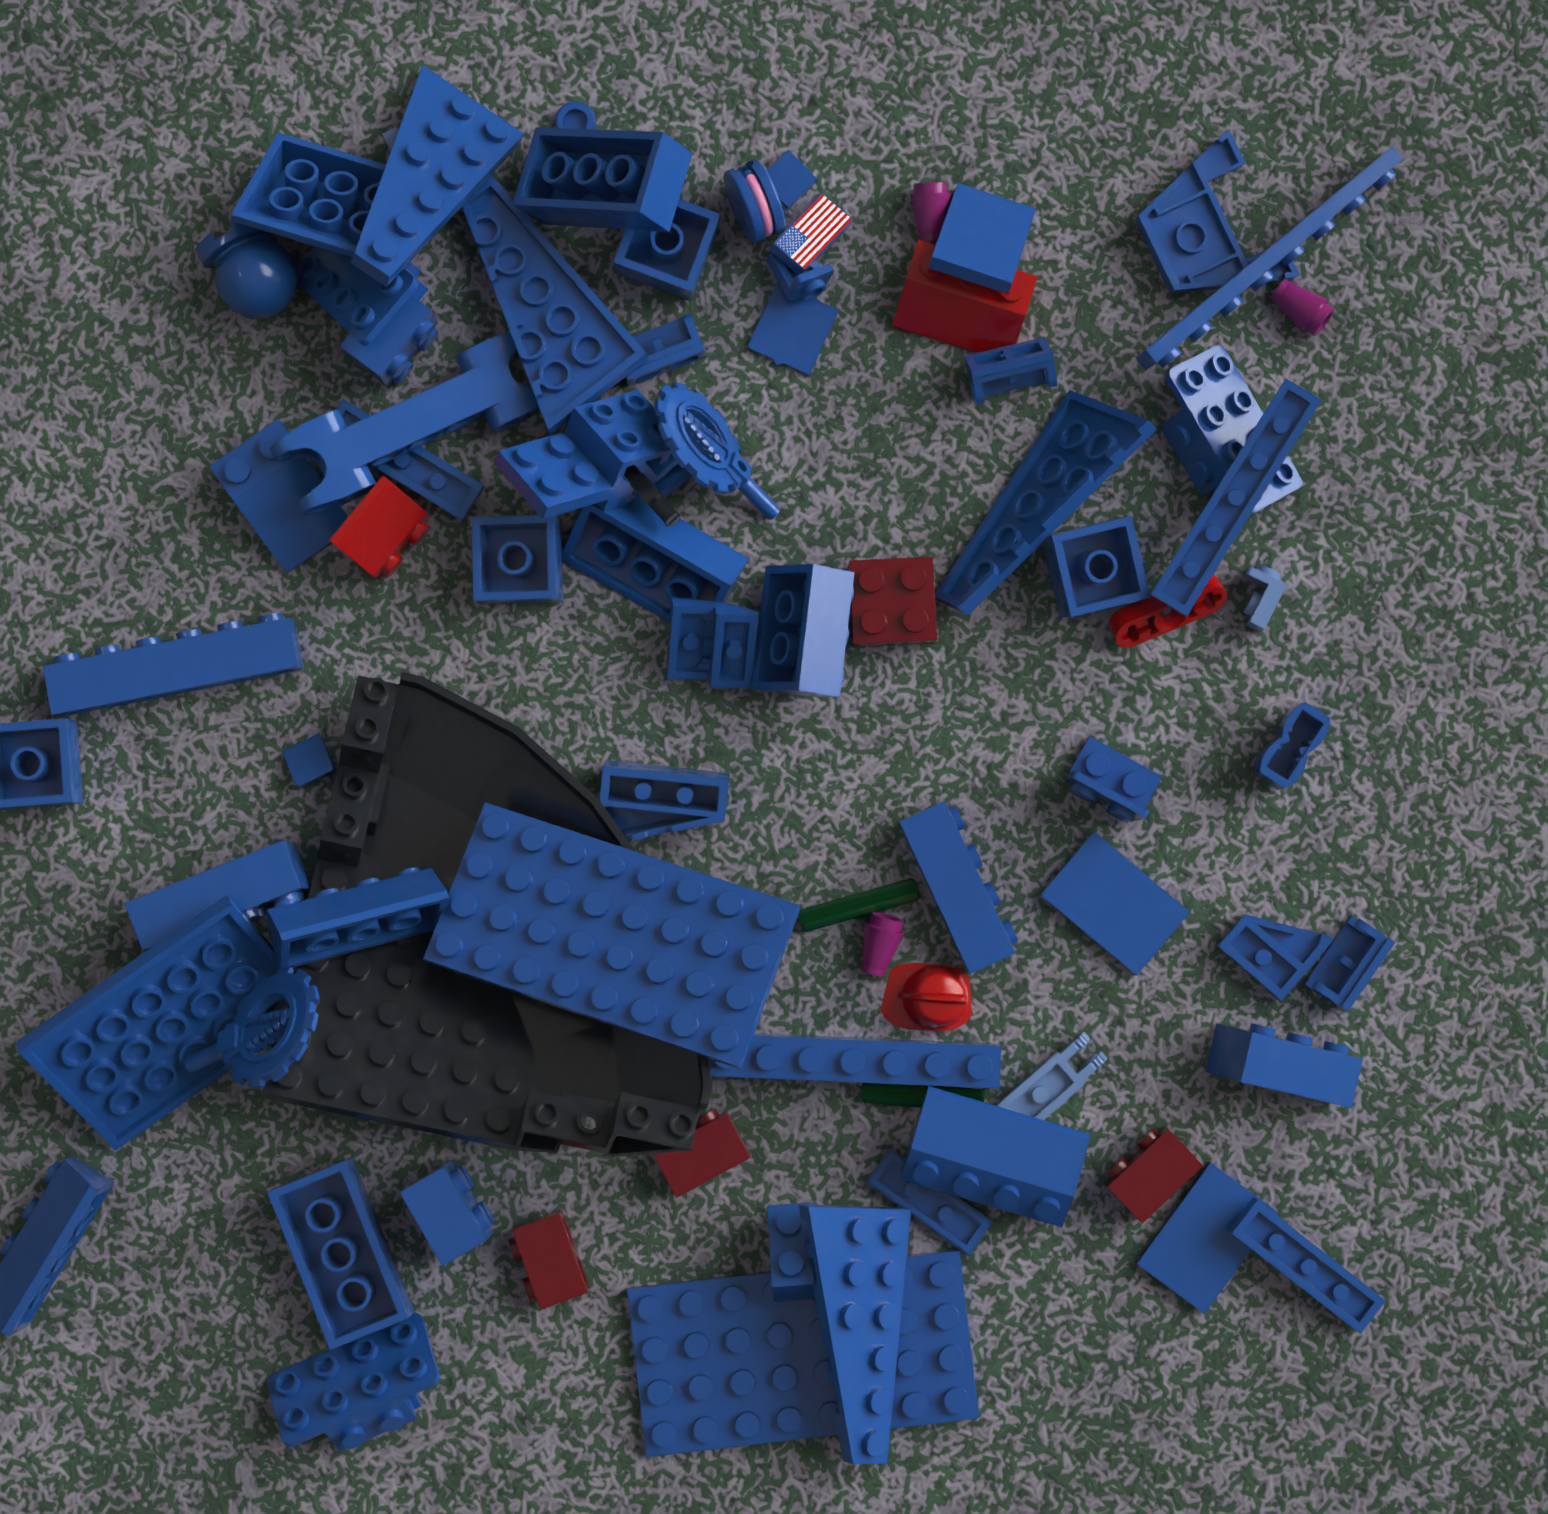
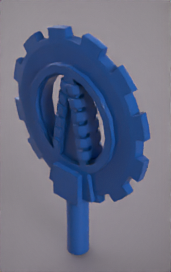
M674 382L671 384V387L668 384L658 391L661 399H656L654 403L655 414L659 417L660 422L658 428L663 440L668 443L672 450V456L681 468L684 467L692 475L693 480L704 488L707 486L712 487L715 493L726 494L739 489L768 520L776 517L780 512V507L750 478L752 467L740 456L741 448L735 435H732L726 424L728 422L718 409L715 410L707 402V398L696 389L693 391L689 390L683 383Z
M286 967L282 970L278 968L277 973L273 976L266 974L254 984L255 988L249 995H244L235 1009L237 1013L233 1022L226 1024L225 1029L218 1032L217 1043L184 1059L185 1068L193 1073L223 1059L226 1068L233 1069L231 1078L242 1086L246 1081H249L248 1087L258 1089L263 1088L266 1081L272 1079L277 1082L288 1073V1067L295 1060H300L308 1047L306 1042L310 1033L315 1031L319 1014L315 1013L316 1003L319 1001V993L316 986L309 985L312 977L300 969L296 974H293L294 969ZM280 1000H287L289 1008L265 1013L270 1006ZM279 1040L278 1043L265 1054L256 1055V1053L259 1054L264 1049L268 1048L270 1045Z

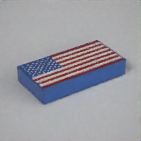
M822 193L772 244L769 251L798 275L805 273L848 229L854 219Z

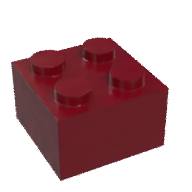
M933 557L849 561L848 570L854 572V596L850 605L852 648L936 643L937 626Z

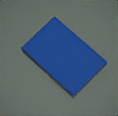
M958 183L928 268L1009 294L1036 208Z
M1094 831L1040 894L1042 898L1135 976L1139 974L1190 913V911Z
M1208 1162L1135 1263L1205 1314L1251 1251V1248L1231 1234L1228 1229L1253 1197L1276 1215L1278 1212L1214 1164Z

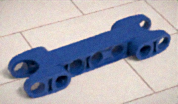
M511 333L490 338L460 353L455 360L463 374L349 426L346 425L339 410L330 411L305 422L274 443L270 451L276 461L299 457L309 458L322 469L324 479L321 484L297 502L303 515L316 514L340 507L369 493L376 484L370 469L483 417L486 418L492 432L498 433L529 419L539 412L540 408L532 387L520 384L510 373L509 361L518 353Z

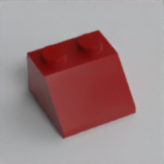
M382 476L329 541L379 580L383 574L386 577H390L398 569L404 560L400 554L409 543L415 546L423 539L430 529L426 522L431 516L390 480Z

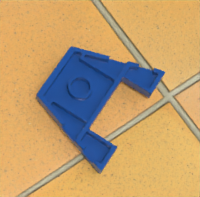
M1230 130L1224 132L1134 219L1170 294L1219 289L1264 252L1262 251L1252 257L1245 258L1209 182L1233 172L1246 164ZM1280 260L1270 269L1274 277L1267 283L1282 282L1284 279L1290 281L1300 274L1293 261L1285 266Z

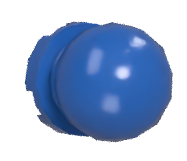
M231 221L229 224L232 231L216 240L213 234L210 233L198 243L195 251L205 268L217 267L214 280L219 296L233 312L248 319L270 318L286 309L294 297L299 278L294 260L281 244L270 240L275 234Z

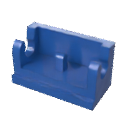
M691 314L684 315L682 318L633 336L647 353L648 359L628 374L626 380L630 387L706 357L705 349Z
M1045 337L964 356L973 401H976V405L985 403V396L1036 384L1046 383L1049 388L1057 386L1053 351Z
M1350 916L1304 985L1340 1010L1349 1011L1395 942L1363 920Z

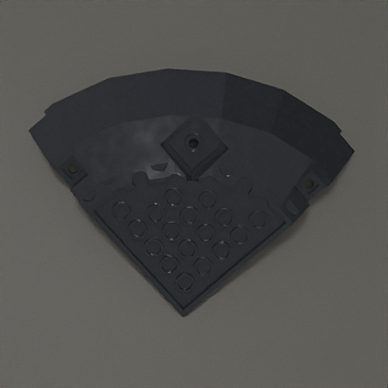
M402 672L400 683L395 684L380 678H368L358 675L308 899L314 898L317 893L326 889L335 888L342 891L354 888L357 883L369 878H378L380 881L393 878L399 872L408 868H419L420 871L432 868L449 894L485 802L633 851L635 849L600 800L520 727L423 676ZM352 782L361 785L362 790L352 792L348 789L347 785ZM434 931L293 967V974H296L299 969L306 972L312 977L309 985H314L318 989L319 1001L316 1003L315 1013L319 1014L315 1031L310 1033L306 1042L308 1047L300 1060H295L288 1067V1073L277 1082L272 1079L266 1081L261 1098L516 1151L558 1153L562 1144L600 1152L602 1156L621 1157L691 1151L693 1148L699 1109H706L710 1100L712 1079L708 1058L427 963L423 958ZM284 1000L282 1010L289 1008L287 1000ZM585 1117L594 1119L596 1127L593 1129L585 1128L581 1123V1119Z

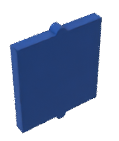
M777 282L747 348L774 360L776 366L784 364L809 376L839 310L814 298L805 300L804 297L789 302Z

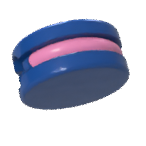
M752 160L745 163L744 167H739L736 171L732 168L724 173L725 191L732 212L743 234L751 243H757L771 234L776 235L785 230V216L778 193L761 162Z

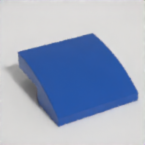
M672 598L666 661L667 679L709 680L710 688L751 689L758 612L714 601Z

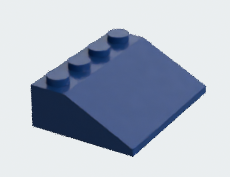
M278 132L233 209L231 221L353 257L386 164Z

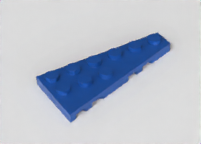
M422 65L351 264L387 287L518 147L524 133Z
M491 175L465 202L462 209L549 434L552 435L569 421L574 407L594 402L644 363L648 357L644 349L523 211L512 205L514 200Z
M1069 390L936 591L935 597L945 605L968 616L1157 428L1147 419Z
M799 1204L801 1219L806 1220L809 1240L805 1241L807 1256L813 1258L816 1280L812 1285L823 1348L829 1350L832 1368L827 1370L830 1385L834 1386L836 1390L838 1408L835 1412L843 1461L850 1464H887L911 1210L901 1207Z

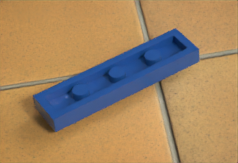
M342 399L336 409L339 410L347 426L370 416ZM421 446L375 467L464 522L485 488L480 482Z
M1254 1197L1228 1229L1236 1238L1360 1334L1386 1302L1380 1295Z

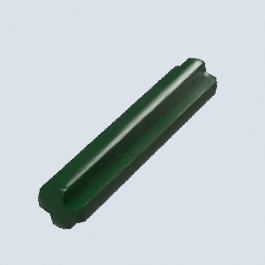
M909 878L800 909L798 917L803 931L808 932L869 915L872 912H879L918 901L920 893L915 879Z
M862 1083L861 1101L869 1104L921 1107L928 1086ZM931 1086L984 1102V1091L981 1089Z

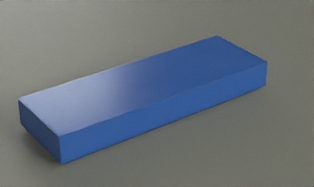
M889 1148L866 1180V1183L899 1207L910 1209L913 1217L969 1256L992 1221L957 1196L900 1180L905 1158Z

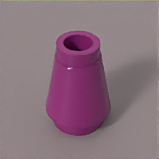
M946 182L914 183V194H910L919 240L937 242L949 209L951 193H947Z
M1286 279L1278 285L1270 298L1303 334L1308 331L1313 336H1316L1324 328L1335 311L1334 308L1328 305V299L1294 283H1290Z
M872 912L870 920L865 921L861 971L875 976L885 975V971L905 934V931L902 930L904 924L902 919L881 912Z

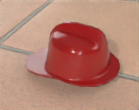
M927 963L898 964L890 969L880 1011L885 1019L898 1027L930 1031L954 1030L965 1024L972 1015L970 978L959 968L949 965Z

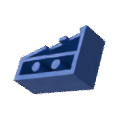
M606 760L602 769L600 802L628 841L722 822L726 816L730 773Z
M1216 1023L1205 1072L1246 1084L1352 1108L1363 1059L1348 1055V1046L1324 1041L1323 1049L1311 1046L1313 1038L1288 1032L1287 1038L1284 1040L1274 1037L1276 1029L1251 1023L1250 1030L1247 1031Z

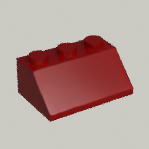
M918 239L892 327L975 353L1016 344L1038 276L1016 270L1009 294L996 291L928 268L936 245Z

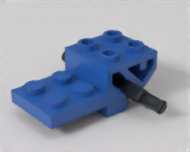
M638 389L576 406L572 410L565 432L502 449L497 453L495 465L542 519L595 503L603 512L627 505L635 497L632 494L633 491L640 495L667 527L673 526L680 519V514L674 510L654 486L658 480L664 477L678 463L672 456L673 452L668 443L663 440L658 428L660 424L659 417L655 414L654 407Z

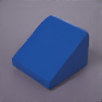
M320 733L282 752L297 788L302 789L337 771V766Z

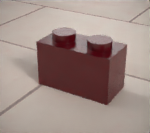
M715 1108L698 1117L691 1151L653 1154L676 1198L751 1158V1154L728 1111L719 1115Z
M1164 1126L1159 1131L1155 1127L1148 1130L1137 1141L1136 1145L1140 1149L1129 1160L1122 1156L1106 1171L1110 1178L1104 1182V1185L1142 1224L1203 1167L1178 1138Z
M562 1209L519 1224L512 1229L514 1237L509 1238L508 1241L515 1261H523L528 1277L522 1280L530 1302L537 1300L539 1308L542 1310L588 1293L590 1286Z

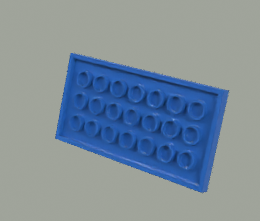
M485 802L448 894L447 909L441 912L423 959L427 963L741 1070L800 907L798 904Z
M960 1250L907 1255L890 1429L978 1419L979 1411ZM771 1271L627 1288L646 1457L839 1435L835 1412L838 1408L836 1390L834 1386L830 1385L827 1371L832 1368L829 1350L823 1348L815 1299L774 1302Z

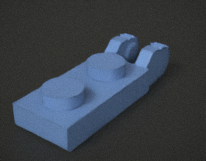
M1082 1032L1060 1052L1056 1051L995 1106L1045 1120L1086 1084L1084 1080L1096 1071L1107 1060V1057L1102 1051L1094 1054L1086 1061L1085 1065L1075 1072L1067 1060L1076 1052L1081 1051L1090 1040L1089 1036Z

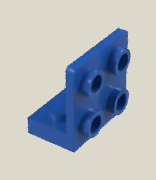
M1089 736L1067 774L1065 781L1072 784L1069 792L1089 803L1095 802L1096 799L1103 801L1109 805L1106 810L1108 814L1128 823L1129 821L1133 822L1134 819H1146L1149 810L1145 809L1162 776Z

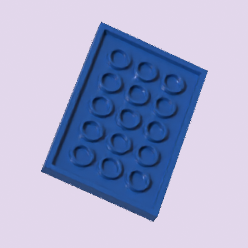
M226 895L15 1042L18 1053L116 1151L231 1070L226 1068L222 1059L191 1073L185 1068L184 1059L216 1044L218 1032L224 1030L226 1024L233 1022L237 1013L235 1009L243 996L249 995L255 988L254 984L266 974L273 976L277 973L279 966L273 946L232 899ZM280 1000L270 1006L265 1013L282 1010L284 1000Z

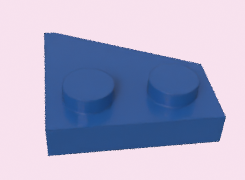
M1243 914L1216 946L1272 995L1282 1001L1334 939L1325 934Z

